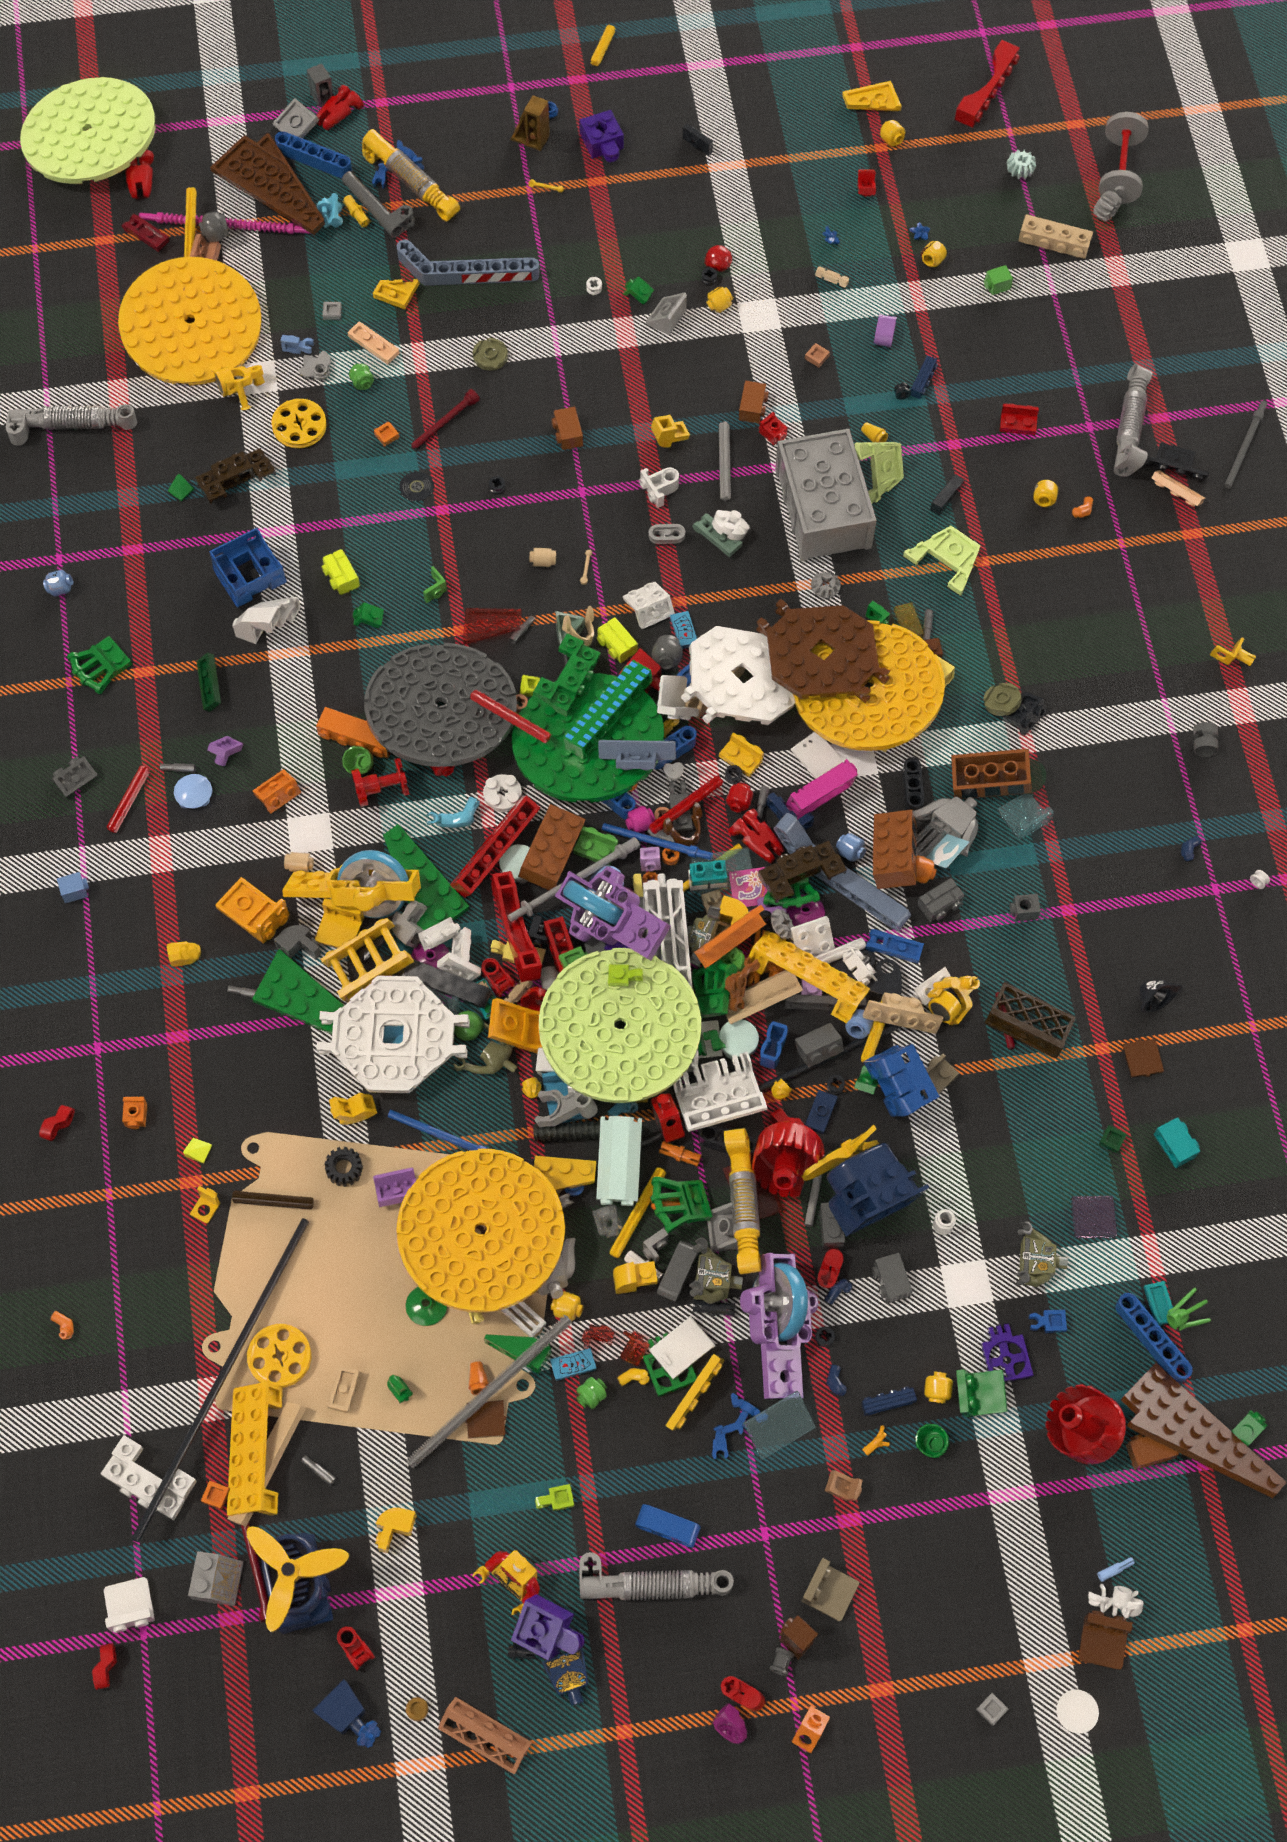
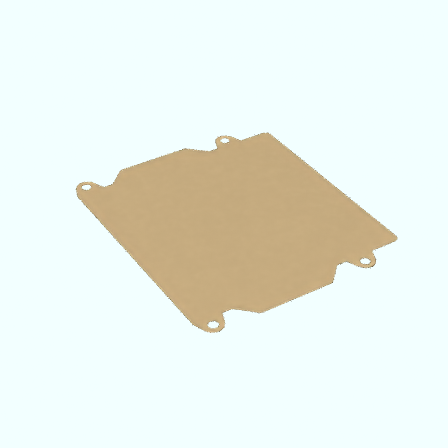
M271 1132L253 1135L245 1139L241 1146L243 1156L259 1165L261 1169L259 1178L242 1191L312 1197L314 1199L313 1209L242 1204L231 1201L214 1287L215 1294L232 1316L230 1329L211 1334L206 1337L202 1344L203 1354L222 1367L301 1219L305 1218L309 1223L216 1397L217 1408L224 1411H232L233 1389L260 1383L251 1373L247 1363L248 1347L254 1336L270 1325L287 1324L300 1330L308 1340L311 1348V1363L307 1373L301 1380L294 1385L283 1388L282 1408L272 1409L268 1407V1416L279 1417L288 1401L305 1408L300 1419L303 1421L433 1437L434 1433L437 1434L436 1431L439 1432L438 1429L441 1431L440 1428L443 1429L442 1426L445 1427L444 1424L447 1425L449 1423L448 1420H453L452 1417L455 1418L454 1415L457 1416L456 1413L459 1414L461 1412L460 1409H465L466 1403H471L473 1401L472 1398L475 1399L474 1397L477 1398L469 1390L471 1363L477 1361L483 1363L490 1384V1382L493 1383L492 1380L494 1378H499L498 1375L504 1369L507 1370L506 1367L509 1368L508 1366L514 1362L510 1357L485 1344V1335L529 1337L502 1310L483 1312L484 1321L478 1324H471L468 1312L448 1306L442 1320L431 1326L418 1325L407 1315L405 1306L407 1297L418 1286L412 1280L402 1262L397 1243V1219L402 1203L379 1207L373 1176L412 1167L414 1168L417 1180L418 1176L429 1166L451 1154ZM252 1142L259 1145V1150L255 1154H251L247 1150L248 1145ZM338 1147L341 1149L347 1147L348 1150L350 1148L354 1149V1152L359 1154L363 1165L362 1175H359V1180H354L353 1185L348 1183L347 1187H344L343 1184L337 1186L336 1183L333 1184L330 1178L328 1179L324 1163L327 1161V1155H331L332 1150L337 1151ZM341 1160L337 1163L336 1170L339 1173H347L350 1171L352 1164L348 1160ZM563 1189L557 1190V1195L560 1194ZM475 1229V1233L481 1234L479 1229ZM536 1291L523 1302L544 1320L547 1294L540 1295ZM425 1300L422 1303V1305L425 1307L430 1304L428 1300ZM516 1304V1305H515V1306H516L523 1314H525L536 1326L539 1324V1323H538L529 1313H527L519 1304ZM511 1308L508 1309V1310H509L516 1318H518L529 1330H531V1331L533 1330V1328H531V1327H530L521 1317H519ZM543 1327L535 1334V1337L542 1333ZM282 1330L278 1334V1339L281 1341H285L289 1337V1332L286 1330ZM261 1338L258 1341L259 1348L264 1349L269 1345V1339ZM211 1341H218L221 1348L218 1352L213 1353L209 1351L208 1345ZM297 1343L294 1346V1352L297 1354L302 1353L305 1350V1345ZM275 1345V1348L277 1350V1356L274 1358H277L281 1362V1365L283 1367L284 1365L282 1362V1356L285 1355V1353L281 1354V1352L277 1348V1345ZM262 1358L256 1359L253 1364L254 1368H263L265 1360ZM296 1363L292 1364L289 1368L291 1374H298L301 1370V1366ZM339 1366L360 1371L349 1413L328 1409L327 1407ZM522 1369L518 1371L519 1373H516L517 1375L513 1379L510 1378L511 1380H508L509 1382L503 1388L500 1387L501 1390L498 1389L499 1391L491 1399L488 1398L489 1401H504L505 1416H507L509 1402L525 1399L535 1389L533 1377ZM278 1371L272 1372L269 1376L270 1381H279L281 1373ZM390 1375L402 1378L413 1393L407 1402L403 1401L400 1404L389 1390L387 1382ZM521 1379L529 1383L528 1389L523 1392L519 1391L516 1386L517 1382ZM463 1422L457 1430L454 1429L455 1432L453 1431L447 1439L497 1445L501 1443L504 1436L468 1439L467 1423Z

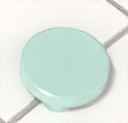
M522 844L510 846L499 859L500 872L512 871L515 882L526 883L527 880L518 877L530 847Z
M742 1019L733 1024L727 1022L719 1032V1038L726 1045V1048L721 1049L726 1057L732 1059V1056L737 1055L738 1059H740L739 1054L748 1052L749 1056L755 1053L759 1035L756 1028L750 1022Z

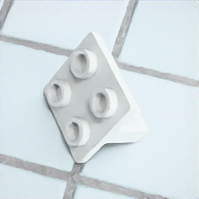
M827 916L791 928L792 936L788 940L799 949L811 953L814 957L835 949Z

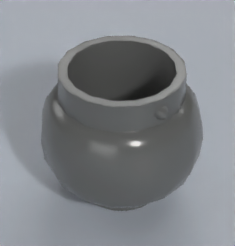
M206 213L202 217V222H199L201 234L206 236L209 242H220L224 237L229 236L224 213Z
M672 635L659 637L652 648V659L663 669H671L678 666L683 658V649L679 639Z

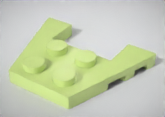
M855 443L858 460L870 457L873 489L869 490L868 493L871 503H877L885 491L889 492L904 478L900 443Z
M949 526L933 535L929 540L922 541L916 547L905 550L903 556L917 565L927 553H930L957 572L948 582L947 587L961 596L978 555L980 545L954 527Z

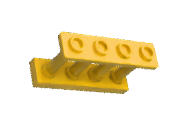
M388 918L378 920L373 927L362 930L358 936L352 940H346L339 948L328 951L321 958L322 963L327 967L333 966L342 984V989L337 991V993L346 1003L361 989L364 990L370 985L375 977L392 976L414 962L409 953L405 950H399L389 931L395 925ZM380 935H383L393 954L392 958L387 961L382 960L372 941ZM366 945L376 964L375 968L369 972H366L356 953V950ZM348 955L359 974L358 979L353 982H349L339 963L340 960Z

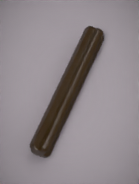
M234 1191L232 1194V1201L234 1203L313 1209L314 1199L312 1197Z

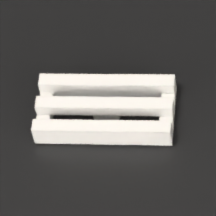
M523 1301L518 1304L539 1323L537 1326L515 1305L502 1309V1312L529 1337H535V1334L546 1325V1322ZM511 1308V1309H512L519 1317H521L531 1328H533V1330H532V1331L529 1330V1329H528L518 1318H516L508 1309Z

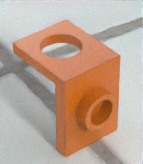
M810 1706L792 1743L812 1753L830 1717ZM807 1735L812 1743L805 1744L801 1741L800 1736Z

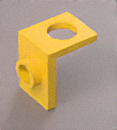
M199 1186L197 1191L200 1198L190 1215L208 1224L221 1203L215 1191ZM202 1205H207L210 1208V1212L206 1216H201L198 1213V1209Z

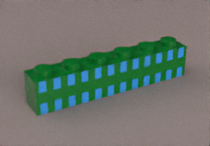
M635 660L626 665L622 673L612 680L607 690L600 694L599 699L589 706L583 717L577 720L575 726L565 733V749L584 759L653 681L651 669Z

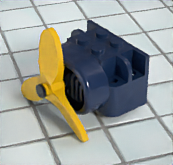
M872 1125L866 1132L853 1140L850 1139V1136L839 1142L841 1148L831 1152L818 1161L817 1164L815 1163L809 1167L801 1176L804 1181H808L831 1170L827 1174V1180L836 1195L830 1199L829 1208L846 1237L908 1207L930 1188L927 1184L918 1189L912 1179L917 1175L915 1170L908 1173L904 1165L898 1163L896 1156L887 1143L879 1144L878 1140L865 1142L876 1130L875 1125Z
M249 1527L247 1529V1538L255 1552L262 1559V1569L269 1596L266 1613V1625L269 1631L274 1632L278 1629L281 1634H286L334 1620L327 1593L331 1591L329 1579L324 1574L343 1566L348 1561L349 1554L342 1549L318 1551L314 1534H284L274 1539L260 1528Z

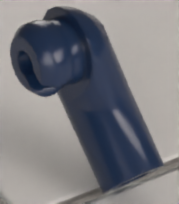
M1196 835L1182 844L1181 856L1184 857L1185 861L1194 859V848L1202 843L1199 836Z
M841 1279L832 1286L824 1300L833 1305L842 1290L845 1293L851 1291L852 1283L848 1282L847 1279Z
M831 1365L826 1381L827 1386L833 1394L843 1396L847 1392V1387L838 1378L841 1367Z

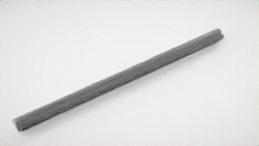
M565 1315L560 1321L558 1320L556 1325L554 1324L550 1330L548 1329V1332L546 1331L540 1339L538 1338V1341L536 1340L530 1348L528 1347V1350L526 1349L527 1352L524 1351L518 1359L516 1358L517 1361L514 1360L508 1366L509 1368L506 1367L507 1370L504 1369L498 1375L499 1378H494L492 1380L493 1383L490 1382L488 1384L489 1387L486 1386L485 1390L482 1389L478 1393L479 1396L476 1395L477 1398H472L473 1401L471 1403L468 1402L469 1405L466 1404L467 1407L464 1406L465 1409H460L461 1412L459 1414L456 1413L457 1416L454 1415L455 1418L452 1417L453 1420H448L449 1423L447 1425L444 1424L445 1427L442 1426L443 1429L440 1428L441 1431L438 1429L439 1432L436 1431L437 1434L434 1433L432 1435L433 1438L430 1437L431 1440L428 1439L429 1442L426 1440L427 1444L424 1442L425 1445L422 1444L423 1447L420 1446L418 1448L419 1451L416 1450L417 1453L414 1451L415 1454L412 1453L413 1456L410 1455L411 1458L408 1457L406 1459L408 1464L415 1468L414 1466L421 1463L429 1455L428 1453L433 1452L441 1444L440 1442L443 1443V1440L445 1441L453 1431L455 1432L454 1429L457 1430L465 1420L467 1421L466 1418L469 1419L477 1411L476 1409L479 1410L478 1407L481 1408L487 1400L489 1401L488 1398L491 1399L499 1391L498 1389L501 1390L500 1387L503 1388L509 1382L508 1380H511L510 1378L513 1379L517 1375L516 1373L521 1371L520 1369L525 1368L526 1364L531 1362L530 1360L535 1359L534 1357H537L536 1355H539L538 1353H541L542 1349L544 1350V1347L547 1348L546 1346L552 1340L554 1341V1338L556 1339L562 1331L564 1332L570 1324L572 1325V1321Z

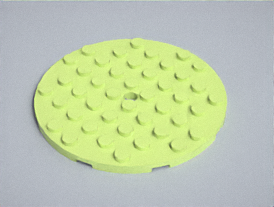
M101 77L75 81L62 85L60 88L49 93L32 108L22 126L20 136L21 148L29 165L47 179L68 184H82L83 181L94 179V182L103 180L128 168L131 161L136 157L140 158L153 139L156 128L154 109L146 94L136 86L123 80Z
M612 948V950L595 951L584 955L569 964L557 975L555 981L547 989L542 1001L539 1014V1035L543 1052L551 1068L572 1089L587 1097L603 1102L630 1103L658 1095L675 1084L683 1076L698 1050L701 1036V1016L693 989L683 975L672 965H668L655 955L652 960H649L629 948ZM609 964L629 965V970L643 969V981H629V987L608 986ZM619 1020L624 1021L626 1026L624 1029L615 1028V1022Z

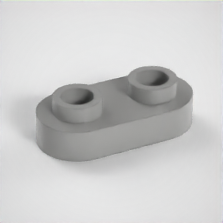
M656 524L649 529V539L655 544L680 543L685 539V528L680 524Z

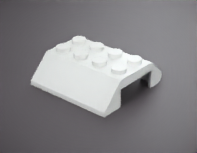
M748 1052L739 1054L743 1069L740 1068L737 1055L732 1056V1062L735 1066V1072H728L727 1062L723 1058L720 1059L723 1070L722 1075L716 1060L701 1064L704 1080L701 1078L698 1066H694L693 1072L696 1076V1083L690 1084L689 1075L686 1071L683 1074L685 1085H682L681 1078L673 1084L688 1132L768 1110L763 1093L760 1092L754 1076Z

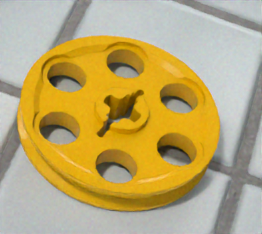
M289 400L281 404L272 416L273 433L277 440L285 446L291 448L309 447L317 443L326 431L325 414L322 408L311 400ZM300 406L308 407L306 411L298 410ZM284 411H289L290 415L287 417L281 416V413ZM315 415L321 417L318 421H313L311 418ZM296 417L298 418V421L301 423L302 430L300 429V426L296 423ZM280 426L287 427L283 432L277 430ZM311 430L317 431V434L314 436L308 435V432ZM297 435L300 439L292 441L291 437Z
M274 1324L265 1327L254 1336L248 1347L247 1363L251 1373L260 1383L269 1382L286 1388L297 1383L307 1373L311 1363V1348L304 1334L297 1328L287 1324ZM282 1330L289 1332V1337L285 1341L278 1339V1334ZM261 1338L269 1339V1345L264 1349L258 1347V1341ZM297 1343L305 1345V1350L300 1354L295 1353L293 1350ZM275 1345H277V1348L281 1352V1354L285 1353V1355L282 1356V1362L284 1365L283 1367L281 1365V1362L277 1358H274L277 1356V1350L275 1348ZM258 1358L265 1360V1365L261 1369H256L253 1365L254 1361ZM295 1363L301 1366L300 1372L298 1374H291L289 1371L290 1366ZM274 1371L281 1373V1378L277 1382H272L269 1379L270 1374Z

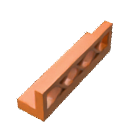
M762 905L752 909L694 952L705 968L766 925L759 914L764 910Z

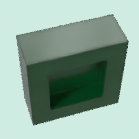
M1108 1125L1099 1145L1118 1153L1127 1134Z

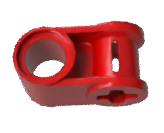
M488 958L483 961L482 976L486 979L497 997L500 998L503 992L516 986L511 976L505 972L497 960ZM489 967L496 969L492 973L486 971Z
M343 1627L339 1630L337 1634L338 1643L357 1671L367 1660L375 1658L366 1643L361 1640L353 1628ZM346 1632L354 1635L353 1641L349 1644L342 1642V1636Z

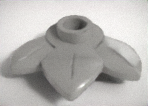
M322 351L317 358L304 355V366L298 369L302 376L323 380L330 375L329 365L331 364V358L327 352Z

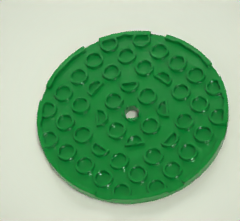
M594 673L590 682L586 681L583 695L577 697L567 716L557 713L550 705L534 695L528 700L527 706L521 709L520 716L551 734L550 740L544 743L514 725L512 747L516 763L523 776L533 783L535 788L563 801L577 803V800H590V803L612 799L632 790V786L641 780H645L653 771V769L646 771L642 769H616V759L599 758L598 744L584 759L565 749V733L575 726L577 720L583 717L589 706L599 699L600 694L607 690L612 680L617 678V676ZM644 691L601 740L664 741L663 719L661 714L657 713L658 707L653 699Z

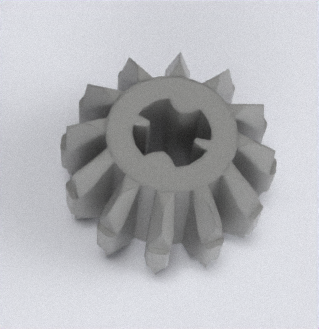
M1111 190L1104 192L1094 206L1093 213L1104 222L1111 220L1121 205V197Z

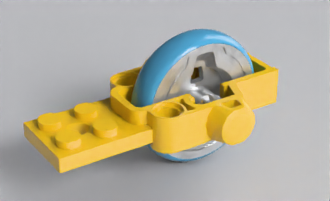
M365 850L353 854L339 868L331 870L330 873L323 871L305 872L303 870L293 872L282 891L283 897L331 898L332 904L335 906H355L360 911H363L364 917L377 919L395 914L406 901H414L418 890L421 888L419 870H405L392 856L376 850Z

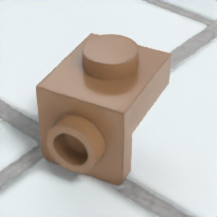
M834 1470L830 1473L825 1491L845 1501H856L861 1494L863 1480L859 1478L853 1479Z

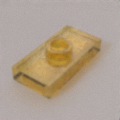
M912 602L895 606L894 612L899 625L919 637H923L924 632Z

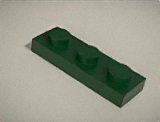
M206 653L197 660L203 710L210 712L221 704L214 654Z

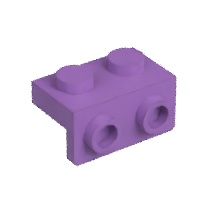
M411 1167L373 1176L379 1207L402 1203L408 1189L416 1181L414 1168Z

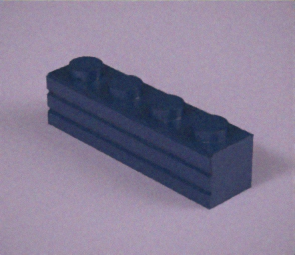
M927 355L911 388L910 396L918 399L922 395L924 396L925 388L929 386L930 378H933V371L938 367V359Z
M904 1387L901 1391L892 1390L889 1394L884 1395V1393L876 1395L875 1398L866 1397L861 1405L864 1415L868 1416L914 1404L917 1398L913 1388Z

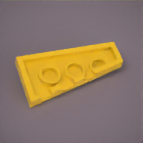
M715 1354L712 1355L665 1426L673 1431L676 1428H682L687 1420L685 1418L689 1410L691 1412L694 1410L699 1402L697 1400L698 1397L709 1388L711 1379L719 1373L725 1360Z

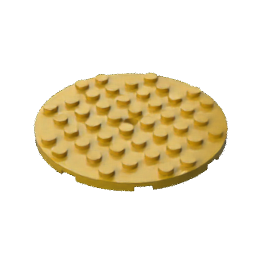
M201 257L175 258L159 263L145 271L127 290L120 306L118 319L119 332L125 350L130 358L140 366V369L152 377L167 383L202 385L216 381L214 371L225 367L232 369L239 365L242 366L253 353L258 343L262 323L259 301L248 281L226 264ZM188 317L195 319L193 323L189 324L186 322Z
M867 620L873 624L879 668L884 667L890 670V673L887 675L889 680L883 684L876 677H873L869 681L873 686L870 687L871 692L868 694L870 699L866 703L862 702L855 695L847 696V694H836V697L825 698L809 696V699H800L794 694L793 696L796 708L804 722L823 739L848 749L877 751L907 743L931 725L943 702L945 679L937 655H934L928 644L921 637L895 624L892 626L887 624L879 625L880 621ZM818 644L811 650L812 653L823 660L834 651V649L826 644Z
M495 1149L460 1151L448 1155L429 1166L418 1176L419 1178L412 1187L408 1189L402 1201L397 1219L396 1231L399 1253L408 1274L415 1284L437 1302L466 1312L483 1313L502 1310L514 1306L533 1295L542 1287L554 1271L560 1259L565 1238L562 1205L549 1180L539 1169L534 1168L531 1164L524 1161L523 1158ZM478 1225H484L487 1228L484 1235L475 1233V1228Z

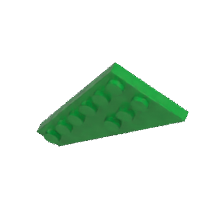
M399 824L383 834L390 856L395 858L405 870H419L421 888L415 896V901L423 903L427 910L419 919L417 925L426 930L449 917L454 921L469 910V905L450 886V883Z
M278 949L252 998L254 1003L331 1035L333 1023L322 1025V1020L319 1019L320 1011L335 1012L340 1007H344L339 1000L280 949Z

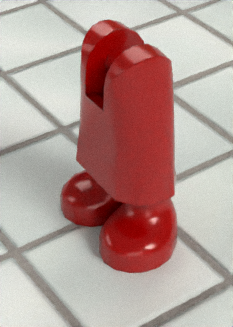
M341 85L338 88V94L331 96L316 116L319 121L316 124L323 125V128L328 131L351 114V106L360 110L364 107V103L355 91H350L346 85Z
M146 150L139 158L140 165H138L136 157L130 162V166L125 169L126 180L132 199H138L137 188H142L144 198L150 197L153 170L150 165L154 161V154L149 150Z
M753 808L746 812L742 819L739 818L730 827L728 833L731 836L743 835L745 838L742 842L771 864L775 857L769 849L771 848L779 856L785 850L765 821L759 822L757 819L758 812ZM747 825H750L754 831H751Z

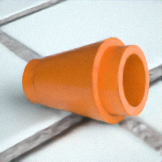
M477 1361L470 1364L469 1390H471L473 1395H479L478 1393L482 1389L485 1390L486 1386L489 1387V1382L483 1363Z

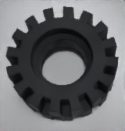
M338 1147L337 1151L332 1150L331 1155H327V1161L324 1163L328 1179L330 1178L333 1184L336 1183L337 1186L343 1184L344 1187H347L348 1183L353 1185L354 1180H359V1175H362L363 1165L359 1154L355 1153L354 1149L350 1148L348 1150L347 1147H344V1149ZM341 1160H348L352 1166L349 1172L339 1173L336 1170L337 1163Z

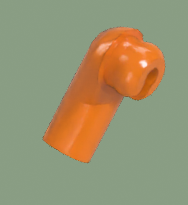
M1085 497L1083 505L1072 510L1073 516L1075 518H1083L1090 515L1093 498Z

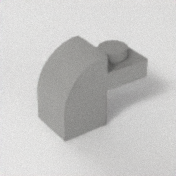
M415 900L406 906L403 914L396 911L392 919L395 925L392 928L395 936L405 945L416 948L420 943L418 933L424 931L417 925V922L427 910L423 903Z

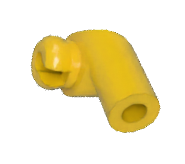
M631 1368L617 1377L621 1386L632 1380H638L641 1385H645L650 1380L646 1370Z

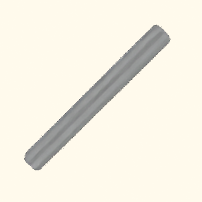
M725 421L719 423L720 499L723 501L731 499L729 424Z

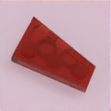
M466 608L463 645L521 629V609Z

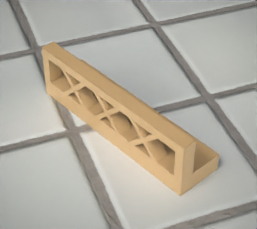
M784 970L746 988L745 997H743L744 1009L737 1008L735 1012L729 1010L728 1004L726 1017L729 1023L733 1024L803 991L796 976Z

